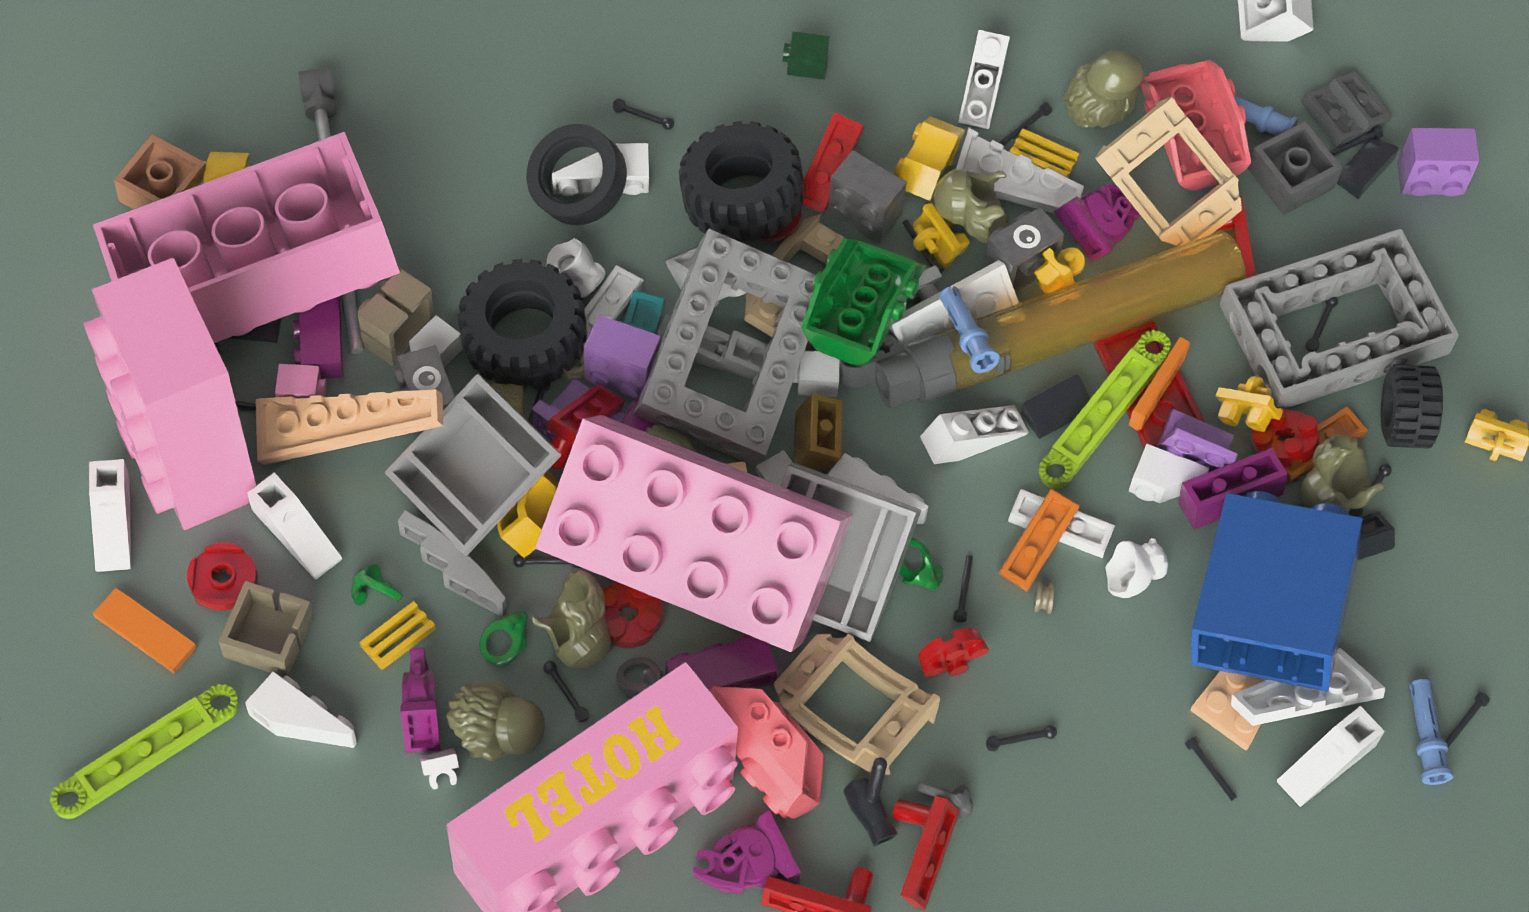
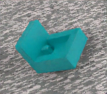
M633 290L626 319L622 323L657 334L666 299Z

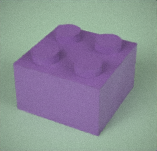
M1411 128L1398 159L1401 194H1413L1414 196L1435 194L1448 197L1464 195L1479 163L1475 129Z
M598 315L584 346L585 379L589 380L593 385L598 383L603 387L607 386L616 389L629 398H640L660 347L661 336Z

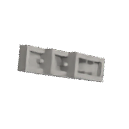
M667 314L663 317L657 335L661 336V341L671 317ZM707 325L694 363L753 380L762 366L765 357L762 353L767 344L735 330L729 335Z
M404 510L398 519L400 535L420 545L423 562L443 571L444 587L504 617L507 613L506 598L486 572L469 555H463L439 530Z

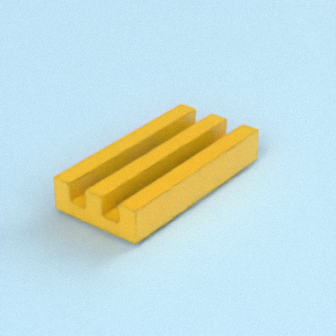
M1023 128L1019 137L1015 140L1014 146L1009 151L1018 157L1023 155L1031 159L1032 164L1044 170L1049 168L1067 178L1076 165L1080 154ZM1020 149L1036 155L1037 158L1020 151ZM1048 162H1052V163H1054V164H1056V165H1058V166H1061V167L1065 168V170H1062V169H1060V168H1058V167H1056V166H1053V165L1049 164Z
M412 601L359 643L365 653L383 671L409 651L410 648L435 631L436 626L432 620L427 618L423 610L420 611L418 605ZM414 615V617L411 618L408 622H406L404 625H402L400 628L394 631L391 635H389L387 638H385L383 641L377 644L374 648H372V646H374L381 639H383L385 636H387L389 633H391L398 626H400L402 623H404L406 620H408L410 617ZM420 623L423 625L420 629H418L416 632L410 635L407 639H405L403 642L397 645L394 649H392L390 652H388L386 655L380 658V653H382L384 650L390 647L393 643H396L401 638H403L406 633H408L410 630H412Z

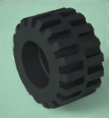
M1392 364L1386 374L1381 396V428L1385 442L1389 447L1432 448L1440 431L1443 413V388L1439 372L1435 366Z

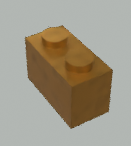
M812 393L795 411L794 463L826 474L841 459L843 401Z

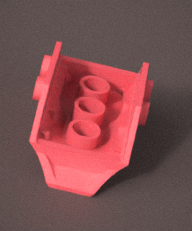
M1211 60L1191 65L1184 63L1151 72L1149 76L1143 78L1140 86L1146 99L1144 103L1146 114L1156 107L1155 103L1172 97L1235 176H1238L1251 164V158L1244 123H1246L1245 111L1242 105H1237L1234 98L1236 95L1234 84L1231 79H1226L1224 71L1220 66ZM1178 133L1164 144L1177 181L1183 188L1193 191L1219 184Z
M713 686L709 692L738 727L736 755L745 767L740 772L751 786L757 787L761 792L764 791L766 793L762 799L767 806L784 819L787 816L796 819L820 805L825 755L803 728L784 711L780 702H773L762 689Z

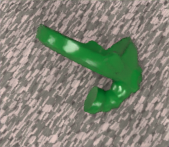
M911 538L909 546H915L920 550L923 564L920 570L913 571L907 566L904 558L899 572L904 578L902 582L911 586L915 584L923 586L929 590L938 589L943 581L942 567L938 565L933 568V560L926 545L919 539Z
M377 564L368 565L353 576L351 597L356 605L364 604L367 599L366 593L362 591L365 585L396 601L401 600L403 594L392 589L391 583L381 580L380 568Z
M519 611L508 615V617L499 618L483 631L480 637L479 648L487 662L503 666L511 663L518 657L521 651L526 650L527 638L525 637V631L528 622L526 612ZM499 630L508 632L512 639V646L509 652L503 656H493L487 647L490 635Z

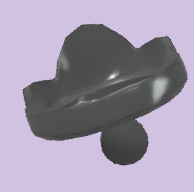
M640 657L625 661L619 667L616 676L621 690L626 693L628 699H632L663 678L664 674L654 661ZM635 665L648 667L641 674L643 682L630 683L625 679L624 675L630 667Z
M921 782L918 783L917 790L933 798L935 796L946 798L957 807L960 812L955 826L962 823L967 815L971 814L973 801L970 799L969 789L965 784L960 785L953 792H949L945 788L938 789Z

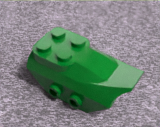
M843 238L837 250L832 249L829 253L825 270L823 272L819 271L815 276L812 286L814 292L801 327L806 338L817 351L858 366L870 363L880 349L894 321H900L903 317L906 301L908 298L913 299L919 286V278L927 265L857 239Z

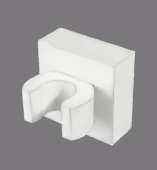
M454 748L419 756L424 776L429 775V782L433 789H438L436 778L441 773L449 775L451 785L456 784L457 777L453 769L459 768Z

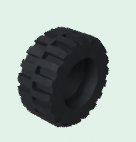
M742 121L733 122V125L726 127L722 124L716 126L715 131L711 133L706 131L700 135L699 141L694 140L688 147L687 153L682 156L679 181L685 212L688 214L692 224L699 227V230L704 234L708 229H711L743 243V240H751V243L761 240L760 237L766 235L771 237L778 233L780 227L783 229L792 222V217L795 218L801 209V204L805 197V186L799 151L788 136L782 132L778 134V130L772 126L766 125V127H762L759 122L750 121V124H743ZM753 175L764 178L758 184L743 189H728L720 186L725 181L737 176Z
M522 259L512 260V264L504 265L502 262L494 265V270L491 272L483 271L477 276L478 282L475 283L473 281L466 288L467 296H463L459 304L458 325L465 354L468 355V360L473 368L479 369L480 375L485 379L491 380L494 377L495 384L507 387L508 383L513 384L514 389H525V385L533 384L534 388L543 386V382L550 379L551 382H554L561 378L560 372L563 371V368L569 372L575 366L574 358L579 359L584 351L583 343L587 341L584 304L578 287L573 285L572 279L566 273L562 272L559 274L558 267L547 264L545 267L542 266L541 261L530 259V263H523ZM519 309L540 310L553 318L545 330L527 339H509L494 331L500 319L508 313Z

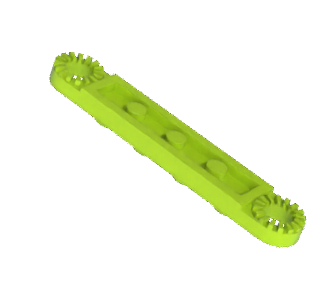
M1152 330L1143 334L1052 446V449L1039 464L1040 480L1045 486L1052 489L1065 487L1148 385L1171 352V342L1165 333H1161L1159 330ZM1152 341L1160 342L1164 346L1161 353L1159 352L1157 355L1149 354L1145 347ZM1054 464L1064 467L1065 472L1058 479L1050 478L1046 473L1049 466Z
M226 684L213 685L198 697L195 696L80 769L74 773V776L53 788L54 790L50 794L53 810L58 816L65 819L80 816L225 723L238 712L239 699L236 691ZM220 695H225L231 699L230 705L227 706V709L224 708L223 711L222 709L218 711V709L215 710L211 707L214 698ZM74 792L79 795L78 803L76 802L72 808H65L59 804L60 798L65 793Z

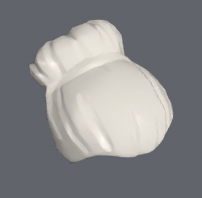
M575 238L554 246L548 253L546 265L551 264L558 267L559 274L562 272L566 273L572 279L573 285L578 287L581 298H585L593 292L605 277V269L599 263L593 261V257L585 244Z
M1151 538L1148 543H1144L1142 546L1132 541H1122L1116 546L1113 557L1105 566L1109 592L1114 596L1129 598L1144 591L1152 579L1157 580L1167 574V556L1163 548L1157 544L1156 539Z

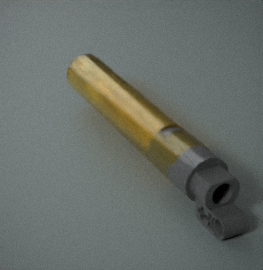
M1219 231L974 319L978 327L987 332L990 347L995 349L1000 357L998 364L988 372L976 373L973 371L968 353L962 351L959 345L960 334L954 326L900 347L895 337L887 335L870 363L858 366L839 360L840 381L844 386L851 389L862 388L876 383L884 403L890 409L916 399L921 403H926L1222 296L1226 285L1246 279V266L1236 241L1228 233Z

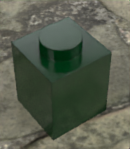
M792 31L791 44H784L782 62H788L787 75L824 80L830 36Z

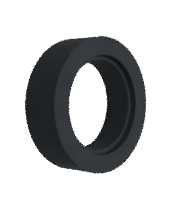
M583 124L562 126L547 134L533 150L526 172L527 187L534 202L556 220L569 225L589 224L608 214L621 198L627 179L626 163L620 149L602 132ZM590 147L597 150L602 159L603 171L596 189L589 196L577 202L567 203L557 200L551 188V175L557 161L565 153L575 148Z

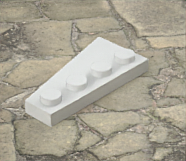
M968 128L956 170H968L969 172L982 175H991L997 171H1004L1007 177L1000 178L994 183L996 198L1036 209L1041 207L1044 211L1054 213L1053 211L1074 197L1078 196L1081 198L1083 185L1049 168L1044 170L1032 164L1031 159L1023 155L1018 157L1004 150V145L994 140L990 143L980 138L978 132Z
M1000 260L950 286L951 290L953 286L959 289L961 297L970 310L974 321L977 319L993 318L999 324V322L1009 319L1016 321L1024 318L1006 266ZM940 292L907 309L900 321H894L890 331L892 336L898 341L899 347L930 335L944 336L957 331L946 308L939 299Z
M1339 648L1328 692L1265 680L1233 694L1231 706L1254 726L1381 699L1384 697L1385 687L1345 651Z

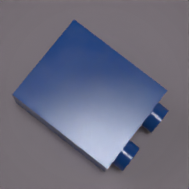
M1262 491L1249 492L1244 496L1226 493L1192 626L1191 665L1328 692L1359 557L1363 518L1350 516L1346 510L1333 504H1318L1312 508L1283 504L1276 496Z

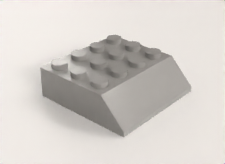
M479 374L443 410L444 426L424 430L384 472L465 556L478 545L561 456L559 451Z
M797 463L789 464L780 487L853 515L813 620L871 642L890 600L921 509Z

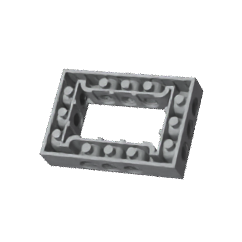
M708 229L699 242L633 415L656 425H664L665 428L671 427L673 430L688 436L696 442L757 466L767 454L808 342L801 327L814 292L812 286L816 275ZM724 282L732 285L731 289L733 290L741 289L762 298L761 302L763 303L771 302L784 308L774 321L773 327H776L771 341L762 353L765 356L762 366L752 380L751 384L754 387L749 400L742 407V410L684 387Z
M1402 229L1225 286L1219 303L1255 376L1263 378L1265 387L1271 389L1274 406L1283 409L1385 376L1392 364L1418 365L1451 353L1459 337L1456 328ZM1378 284L1399 322L1396 328L1377 334L1371 332L1365 338L1347 344L1344 341L1335 348L1317 354L1315 351L1310 352L1303 357L1300 366H1298L1290 351L1291 344L1289 340L1285 341L1276 323L1277 316L1326 301L1332 297H1339Z

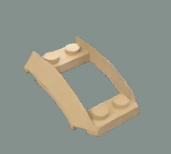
M1168 97L1155 103V108L1108 146L1103 145L1095 159L1162 242L1174 244L1191 251L1242 210L1238 188L1239 180L1184 114L1172 97ZM1178 133L1219 185L1169 224L1128 173Z
M822 214L804 219L798 228L782 242L772 256L788 263L801 249L826 264L831 250H837L845 237L821 224L820 218ZM747 292L745 294L744 321L772 337L776 328L773 327L774 321L784 308L771 302L763 303L761 302L762 298ZM809 340L804 351H811L812 343Z
M816 634L773 683L784 711L805 730L842 757L870 773L874 760L878 757L884 758L887 761L885 775H891L888 767L927 721L934 724L940 703L938 695L934 693L930 695L919 689L918 684L882 663L858 644L850 634H847L845 638H832L831 634ZM841 661L861 678L894 701L859 744L828 725L804 705Z

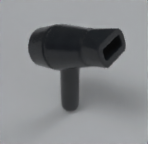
M882 757L874 760L869 779L868 777L857 778L848 783L843 790L850 809L865 830L868 831L873 846L890 841L898 835L888 820L879 795L887 768V761Z

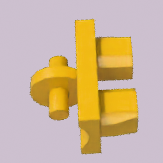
M932 203L926 204L922 208V215L913 224L914 231L917 233L913 240V245L918 251L928 249L930 254L934 255L943 268L950 267L956 256L966 251L970 241L964 233L953 234L950 229L953 223L941 217Z
M1070 247L1062 250L1056 260L1053 250L1048 248L1042 253L1045 263L1034 272V275L1039 280V287L1052 300L1063 289L1069 294L1077 289L1073 276L1081 273L1084 269L1085 257L1080 250Z
M1251 376L1246 384L1240 383L1238 390L1219 387L1215 395L1221 402L1218 418L1225 425L1236 427L1243 413L1248 414L1245 423L1249 428L1265 432L1271 419L1280 420L1283 413L1281 408H1275L1273 398L1271 397V389L1265 387L1263 378L1259 376Z
M1482 409L1480 413H1476L1466 435L1465 443L1489 450V459L1493 461L1497 460L1499 454L1522 461L1529 446L1528 424L1517 419L1510 421V423L1497 420L1498 416L1496 413L1487 409Z

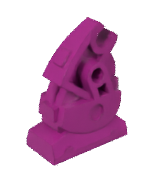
M1105 184L1095 190L1094 193L1089 192L1082 198L1076 196L1053 211L1091 262L1108 254L1113 249V245L1121 241L1127 232L1131 230L1134 219L1142 217L1116 184Z
M425 647L410 648V672L403 673L400 714L405 753L441 750L435 679L433 670L428 669Z
M770 810L759 817L757 825L742 826L732 831L728 836L718 840L713 846L712 851L698 850L697 860H706L709 862V866L706 869H699L697 866L693 868V876L719 891L734 894H743L744 889L753 886L763 889L768 876L797 884L800 883L801 875ZM731 846L723 854H721L725 848Z

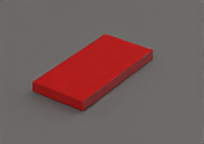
M1154 320L1094 341L1093 346L1108 376L1129 350L1135 346L1143 334H1146L1147 331H1158ZM1152 341L1145 347L1146 351L1149 354L1152 353V355L1161 353L1164 348L1157 341ZM1179 370L1142 429H1139V431L1135 430L1144 449L1146 444L1157 447L1168 415L1173 409L1205 422ZM1151 381L1126 411L1129 419Z

